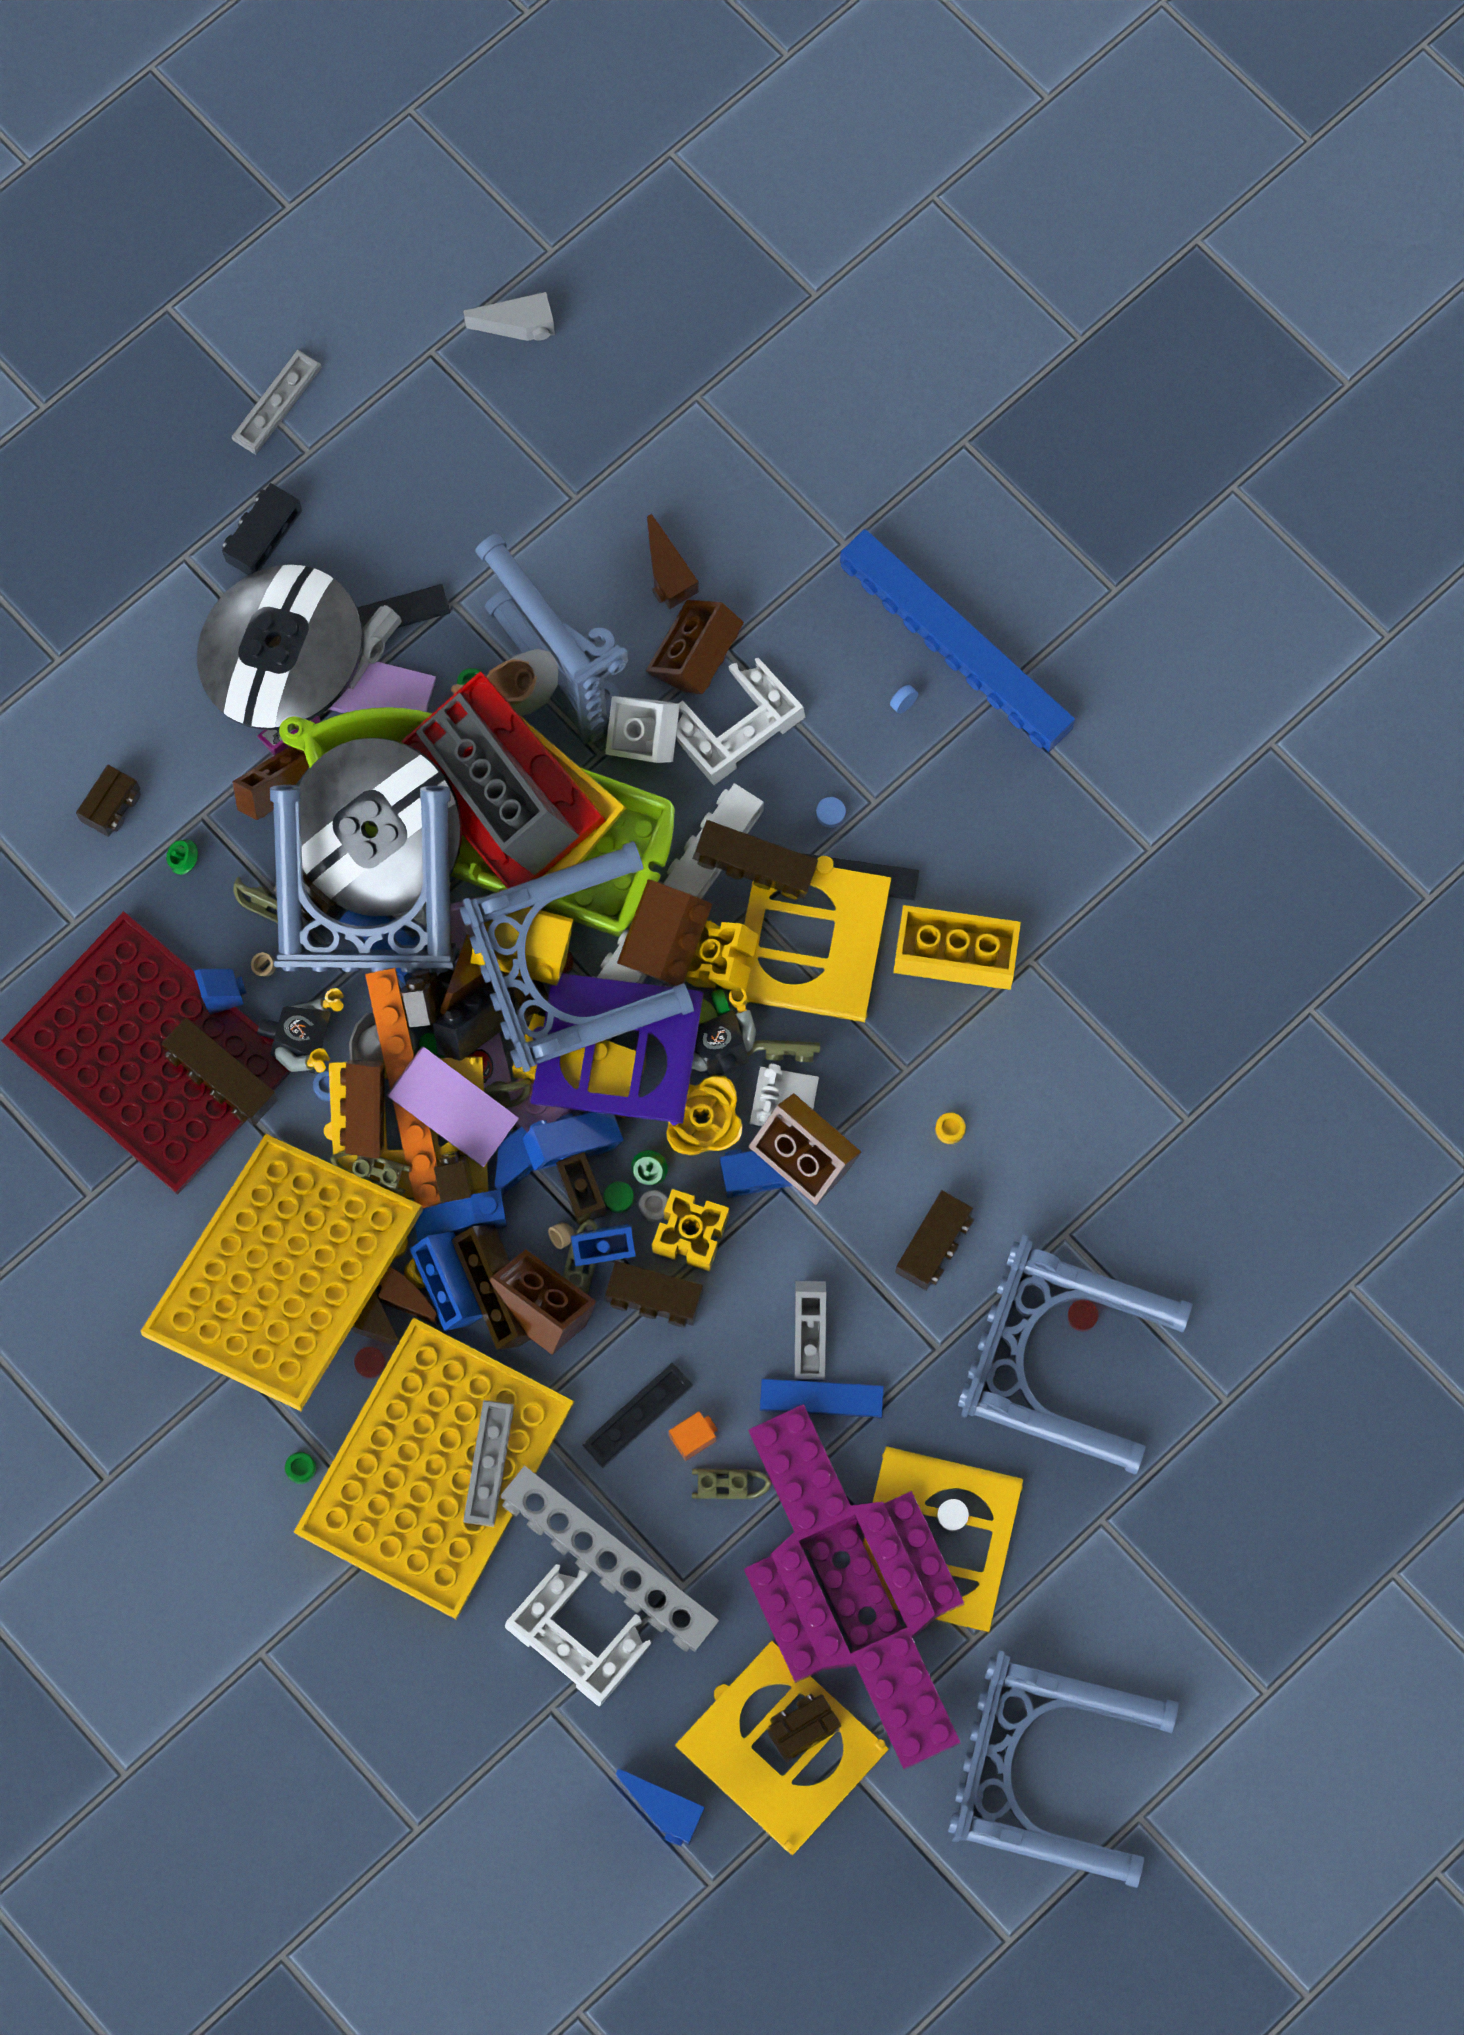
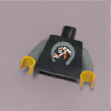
M332 988L327 991L325 998L291 1007L285 1006L282 1008L279 1022L261 1018L257 1035L274 1039L270 1055L276 1058L289 1071H307L313 1074L317 1071L321 1073L326 1069L323 1061L330 1060L326 1050L322 1049L331 1014L328 1011L330 1007L333 1011H341L344 1004L340 999L344 998V995L340 989Z
M741 988L744 997L738 1002L733 1000L731 991L729 993V1000L732 1006L737 1008V1014L732 1010L698 1026L692 1069L699 1072L705 1071L709 1077L725 1074L728 1079H736L742 1074L741 1066L749 1062L747 1052L752 1050L756 1036L751 1012L745 1006L748 1002V997L744 989Z

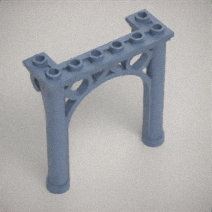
M493 534L487 537L477 546L475 552L482 562L488 563L507 590L500 591L486 602L485 609L492 618H496L522 653L534 649L549 651L515 606V601L518 603L562 665L561 667L557 662L558 685L553 692L554 697L580 730L581 742L584 745L590 741L592 743L599 741L608 730L612 696H619L616 685L612 682L604 681L603 678L610 673L615 675L625 668L628 662L627 650L624 646L622 648L619 645L615 646L613 634L605 628L590 630L589 641L566 623L563 624L506 549L507 544L500 534ZM601 640L605 642V645L603 647H596L591 642ZM605 693L610 695L607 700H605Z
M296 785L270 787V801L273 802L279 945V952L274 960V967H282L284 971H298L300 967H312V970L317 972L328 971L330 967L342 968V971L345 972L359 971L360 968H371L373 972L394 967L401 968L402 972H415L419 968H431V971L436 973L447 972L449 968L454 967L460 953V948H456V943H451L448 802L451 801L449 787L426 786L420 788L423 886L419 899L403 916L376 926H355L340 922L326 915L313 903L303 882L300 787ZM425 902L427 929L422 923L413 919ZM301 904L314 918L307 923L305 928H303ZM322 924L331 930L334 940L327 945L315 944L309 937V931ZM404 925L411 927L419 933L420 942L416 945H401L396 940V931ZM341 933L346 934L345 939L353 942L358 949H336L341 941ZM389 933L388 943L393 950L371 949L373 943L383 940L384 934ZM362 936H369L366 942ZM427 945V950H422Z
M634 841L622 845V849L477 900L476 898L473 900L469 898L463 899L464 906L459 909L465 926L471 924L475 935L469 937L475 955L481 953L485 964L481 965L480 969L485 983L490 981L492 983L495 993L490 994L494 1009L495 1011H502L505 1021L501 1022L500 1025L506 1040L512 1039L515 1050L510 1051L515 1067H522L523 1072L530 1071V1067L679 1013L686 1015L694 1012L686 985L683 983L674 986L670 990L596 1016H572L559 1011L549 1004L538 992L529 975L525 959V942L528 929L536 914L545 905L558 898L629 873L644 870ZM533 906L522 925L513 918L505 916ZM493 920L487 932L484 922ZM501 923H508L519 932L515 946L510 949H504L497 943L494 931L497 925ZM494 950L502 955H512L517 951L518 959H512V970L505 977L502 976ZM519 969L524 983L522 981L515 980L516 976L519 973ZM508 987L520 989L525 996L530 993L534 1000L524 1002L520 1006L517 1015L507 990ZM532 1005L539 1006L547 1012L546 1026L538 1032L531 1031L524 1019L526 1008ZM554 1017L568 1023L577 1024L547 1034L552 1028ZM523 1033L530 1037H534L535 1039L526 1042Z
M1022 1235L1020 1243L1014 1241L1006 1265L1012 1267L1009 1276H1002L997 1293L1002 1295L999 1305L992 1304L987 1321L992 1323L989 1334L982 1333L977 1348L983 1351L980 1361L973 1360L968 1374V1378L973 1379L971 1385L965 1383L958 1406L963 1408L961 1416L967 1418V1415L982 1417L1125 1467L1124 1471L1136 1475L1144 1455L1145 1445L1058 1416L1045 1409L1035 1399L1028 1387L1024 1373L1026 1342L1033 1327L1040 1318L1055 1306L1067 1301H1094L1180 1332H1184L1193 1303L1184 1300L1177 1302L1059 1261V1258L1053 1254L1031 1249L1033 1242L1028 1240V1236ZM1022 1274L1031 1276L1020 1282ZM1046 1282L1071 1291L1051 1298L1049 1286ZM1030 1285L1039 1287L1043 1292L1044 1303L1035 1309L1026 1308L1021 1301L1023 1290ZM1013 1302L1020 1314L1025 1317L1031 1316L1028 1321L1023 1318L1021 1323L1016 1326H1005ZM1022 1332L1017 1345V1340L1014 1336H1017ZM1000 1339L1009 1345L1010 1357H1015V1362L1004 1358L992 1364ZM1001 1367L1012 1369L1017 1383L1007 1391H1000L993 1384L995 1372ZM984 1384H986L989 1392L982 1391ZM1021 1391L1030 1408L1013 1403L1008 1398Z
M999 1650L995 1658L990 1657V1660H988L984 1679L990 1681L987 1692L981 1691L977 1709L983 1710L980 1723L974 1721L970 1740L975 1741L973 1753L967 1752L964 1760L963 1771H967L968 1774L966 1783H959L955 1801L961 1804L959 1812H953L948 1832L953 1833L952 1841L958 1843L959 1840H967L1121 1880L1124 1881V1885L1137 1888L1143 1869V1856L1055 1835L1038 1828L1026 1818L1017 1804L1012 1789V1759L1017 1743L1026 1728L1038 1717L1051 1710L1077 1708L1172 1733L1179 1702L1167 1699L1165 1702L1010 1663V1657L1004 1655V1651ZM1002 1686L1011 1689L1000 1696ZM1026 1693L1053 1699L1054 1701L1045 1703L1033 1710L1031 1700ZM1011 1697H1017L1023 1701L1027 1714L1023 1720L1016 1724L1007 1722L1003 1717L1004 1703ZM995 1716L1002 1728L1008 1731L1015 1730L1012 1737L1006 1734L1001 1743L989 1745ZM1006 1749L1003 1761L1002 1757L998 1753ZM985 1757L995 1763L997 1775H1002L1003 1782L999 1779L991 1778L979 1785ZM990 1786L999 1787L1007 1801L1002 1809L996 1813H989L982 1806L984 1790ZM974 1806L976 1808L977 1813L981 1816V1818L973 1816ZM1011 1810L1023 1828L1003 1824L995 1820L1002 1818Z

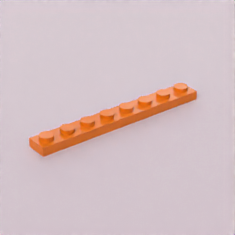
M396 967L365 974L390 1089L415 1057ZM393 1101L406 1165L412 1167L411 1172H408L414 1202L422 1205V1208L441 1204L434 1171L437 1156L431 1128Z

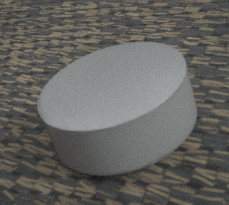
M647 1191L639 1200L641 1215L646 1220L652 1222L662 1220L668 1198L661 1191Z

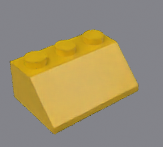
M527 907L505 916L513 918L522 925L531 908ZM542 910L536 914L528 929L525 942V959L531 979L558 985L566 964L573 925L572 918ZM493 920L484 922L487 932ZM501 923L497 925L494 931L500 947L510 949L515 946L519 932L512 925ZM472 950L471 963L480 966L484 965L481 953L475 955L474 950ZM494 950L500 970L510 973L513 967L512 959H518L517 951L512 955H502Z

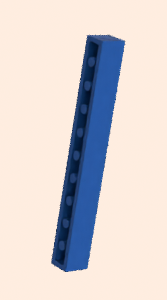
M866 529L860 532L841 551L840 563L842 569L851 577L855 575L862 582V587L870 595H877L888 612L899 615L909 631L912 633L917 632L922 636L924 643L931 651H938L944 656L945 662L952 670H959L966 676L967 683L977 691L980 689L995 709L999 710L1001 708L1016 728H1023L1037 747H1044L1050 752L1073 729L1075 718Z

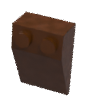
M526 1249L490 1279L491 1284L527 1336L552 1355L586 1327L597 1301Z

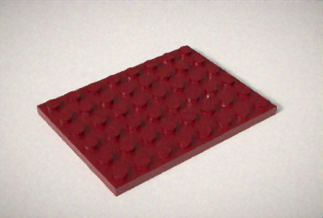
M124 911L1 1040L7 1048L177 1195L243 1125L231 1113L233 1108L226 1102L222 1105L219 1104L208 1094L211 1089L204 1083L198 1086L186 1075L188 1070L181 1064L176 1067L165 1058L166 1051L161 1043L185 1017L273 1091L291 1073L276 1058L270 1055L274 1039L257 1035L259 1026L238 1008L233 1007L210 1015L202 999L194 971Z

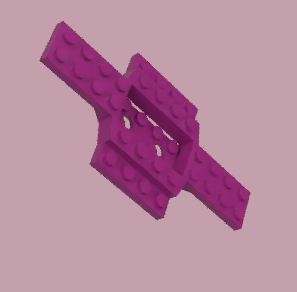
M804 1404L749 1429V1434L793 1527L794 1533L771 1553L770 1557L744 1568V1571L794 1682L797 1683L823 1670L856 1666L904 1770L961 1744L913 1639L935 1618L965 1604L912 1491L886 1503L876 1502L851 1506ZM858 1523L906 1627L900 1625L856 1530ZM803 1549L809 1551L853 1647L851 1654ZM840 1551H844L850 1556V1564L843 1569L835 1567L832 1562L833 1556ZM865 1607H870L876 1612V1620L870 1625H864L858 1619L860 1610Z

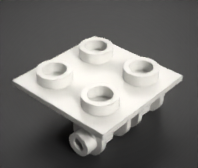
M769 1064V1068L760 1067L750 1124L763 1126L775 1107L793 1093L813 1109L819 1077L780 1070L781 1066L776 1064Z

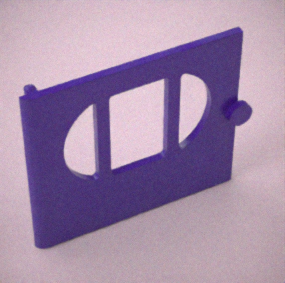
M562 973L558 985L551 984L548 1003L559 1011L572 1016L591 1017L670 990L673 987ZM687 989L694 1012L686 1015L679 1013L634 1029L639 1031L628 1097L588 1092L595 1043L585 1047L580 1082L577 1089L573 1088L564 1078L560 1067V1056L537 1064L531 1104L667 1121L674 1126L678 1125V1123L683 1124L704 993ZM547 1012L545 1015L544 1027L546 1026ZM554 1017L552 1028L547 1034L577 1024L568 1023ZM537 1027L534 1029V1031H541L544 1027ZM653 1034L666 1051L667 1069L663 1080L651 1093L639 1097L648 1036Z

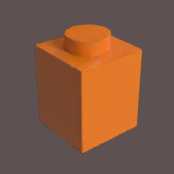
M699 1411L668 1432L669 1437L683 1459L687 1461L716 1442L714 1433L718 1429L709 1415L704 1418Z

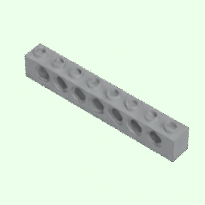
M525 1465L501 1494V1498L505 1501L502 1506L516 1517L521 1513L529 1520L526 1525L540 1536L543 1532L553 1539L550 1544L563 1555L569 1552L577 1558L575 1564L587 1574H590L592 1571L602 1578L599 1583L612 1594L616 1590L626 1597L623 1602L636 1613H639L640 1610L644 1611L650 1616L648 1622L661 1633L666 1629L675 1637L672 1641L685 1652L689 1649L695 1652L719 1622L716 1617ZM536 1495L542 1498L544 1506L541 1510L531 1511L528 1509L526 1500L530 1496ZM553 1516H565L568 1520V1526L561 1531L553 1529L550 1524ZM580 1534H587L592 1539V1546L587 1550H580L576 1547L574 1539ZM604 1553L612 1554L616 1558V1566L612 1569L602 1568L599 1564V1557ZM633 1572L640 1577L641 1584L639 1587L630 1589L624 1585L623 1577L627 1573ZM652 1592H660L665 1598L664 1606L661 1608L651 1607L648 1603V1595ZM677 1611H683L689 1617V1624L684 1628L676 1627L672 1622V1615Z

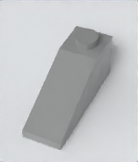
M546 292L463 311L465 325L468 329L526 341L533 339L541 341L551 335H555L554 321Z
M795 1281V1379L825 1380L826 1281Z

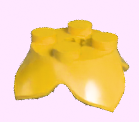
M710 1076L698 1085L689 1084L683 1124L678 1123V1125L674 1126L668 1122L667 1140L674 1151L681 1154L697 1155L710 1150H725L740 1140L742 1122L735 1113L737 1094L730 1079L726 1076ZM706 1113L708 1115V1122H702L701 1124L697 1123V1118L694 1117L696 1114L702 1116Z

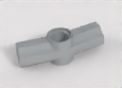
M380 606L363 627L362 657L357 672L348 686L349 689H354L370 663L374 664L381 658L385 649V642L402 622L400 616L388 606Z

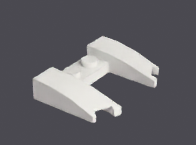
M759 658L755 659L757 668L739 671L737 663L728 666L729 671L757 704L758 708L718 738L713 735L683 700L679 703V712L683 714L677 724L676 740L713 785H716L736 770V763L778 731L784 734L805 718L804 707Z
M556 1564L506 1621L505 1628L527 1647L532 1646L576 1683L578 1690L600 1707L651 1645V1642L648 1640L642 1643L635 1627L641 1624L642 1621L635 1614L598 1658L552 1620L588 1577V1574L583 1570H579L577 1578L559 1574L560 1565Z

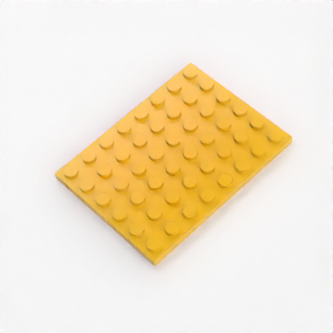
M265 1134L141 1329L142 1336L292 1408L302 1411L423 1211L422 1205Z
M413 1317L295 1528L294 1533L457 1620L513 1517V1514L502 1506L505 1501L501 1498V1494L524 1465L533 1473H537L572 1409L574 1401ZM483 1400L514 1404L495 1527L463 1522Z

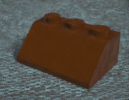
M686 600L647 667L646 672L683 692L703 694L710 686L711 679L718 667L723 663L731 644L737 639L739 630L744 622L723 602Z
M648 879L617 964L674 986L683 984L713 904L686 892Z
M348 1060L346 1068H341L340 1084L341 1086H346V1098H341L340 1115L346 1116V1128L340 1129V1146H345V1154L380 1158L384 1152L385 1063L378 1060Z
M794 1093L775 1107L748 1146L815 1205L819 1204L844 1177L862 1153Z

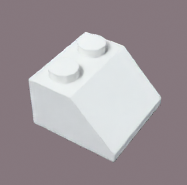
M612 696L605 754L654 763L673 762L680 704Z

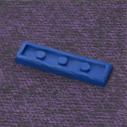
M762 1379L760 1411L787 1412L804 1404L808 1414L882 1418L884 1386Z

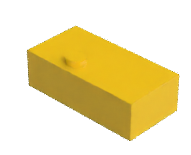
M903 905L893 973L1011 990L1021 922Z
M534 1014L528 1028L534 1031L537 1027H544L545 1017ZM525 1034L526 1042L532 1041L533 1037ZM607 1040L596 1043L588 1092L628 1097L636 1051ZM585 1047L560 1056L562 1074L566 1081L575 1089L579 1087ZM646 1055L644 1060L643 1072L646 1067ZM513 1063V1077L516 1079L530 1078L531 1084H534L537 1064L530 1067V1071L523 1072L522 1067L516 1068Z

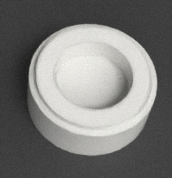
M950 1499L941 1504L937 1517L943 1528L949 1531H957L966 1525L969 1512L963 1502L957 1499Z

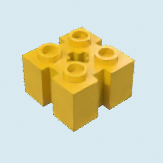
M706 921L685 981L695 987L715 988L716 984L727 990L742 991V988L746 991L751 968L745 964L747 957H754L759 935L741 923L721 922L720 927L712 921Z
M672 1189L664 1209V1218L668 1220V1224L659 1223L652 1243V1251L655 1254L676 1260L678 1254L684 1255L687 1258L688 1265L710 1272L718 1250L717 1241L713 1239L714 1236L722 1238L729 1219V1208L707 1200L704 1207L695 1204V1196ZM689 1226H695L696 1234L687 1235L684 1228L689 1230Z

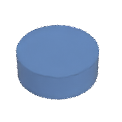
M905 685L894 694L890 701V706L898 714H901L914 704L918 697V692L911 685Z
M827 797L818 803L816 817L822 826L835 828L841 825L845 819L846 809L843 802L838 798Z
M329 1070L318 1073L313 1081L314 1092L323 1101H330Z

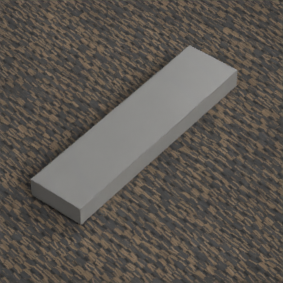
M297 349L234 432L232 440L256 455L321 370V364Z
M483 1400L464 1513V1523L495 1527L514 1404Z

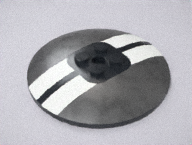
M279 565L257 571L243 578L227 590L206 618L197 649V667L202 686L210 700L222 713L247 727L261 730H279L281 723L285 719L295 716L310 721L325 712L342 696L357 672L364 643L361 616L353 598L346 589L334 578L320 570L301 565ZM275 636H281L280 644L277 647L270 648V640Z
M386 738L353 740L341 744L321 756L307 771L299 786L301 798L302 868L311 882L337 905L355 913L368 916H391L409 911L419 899L423 886L420 788L426 786H446L450 788L451 801L448 802L450 877L460 854L462 818L456 795L438 766L417 749L402 742ZM368 821H373L378 827V833L375 837H371L366 833L365 825Z

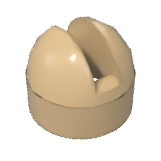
M264 952L256 954L251 961L252 971L256 975L263 977L274 974L277 967H274L275 958L271 954ZM270 962V965L266 969H264L263 971L260 969Z
M563 1222L548 1229L549 1238L558 1249L568 1246L571 1243V1236L575 1235L573 1228Z

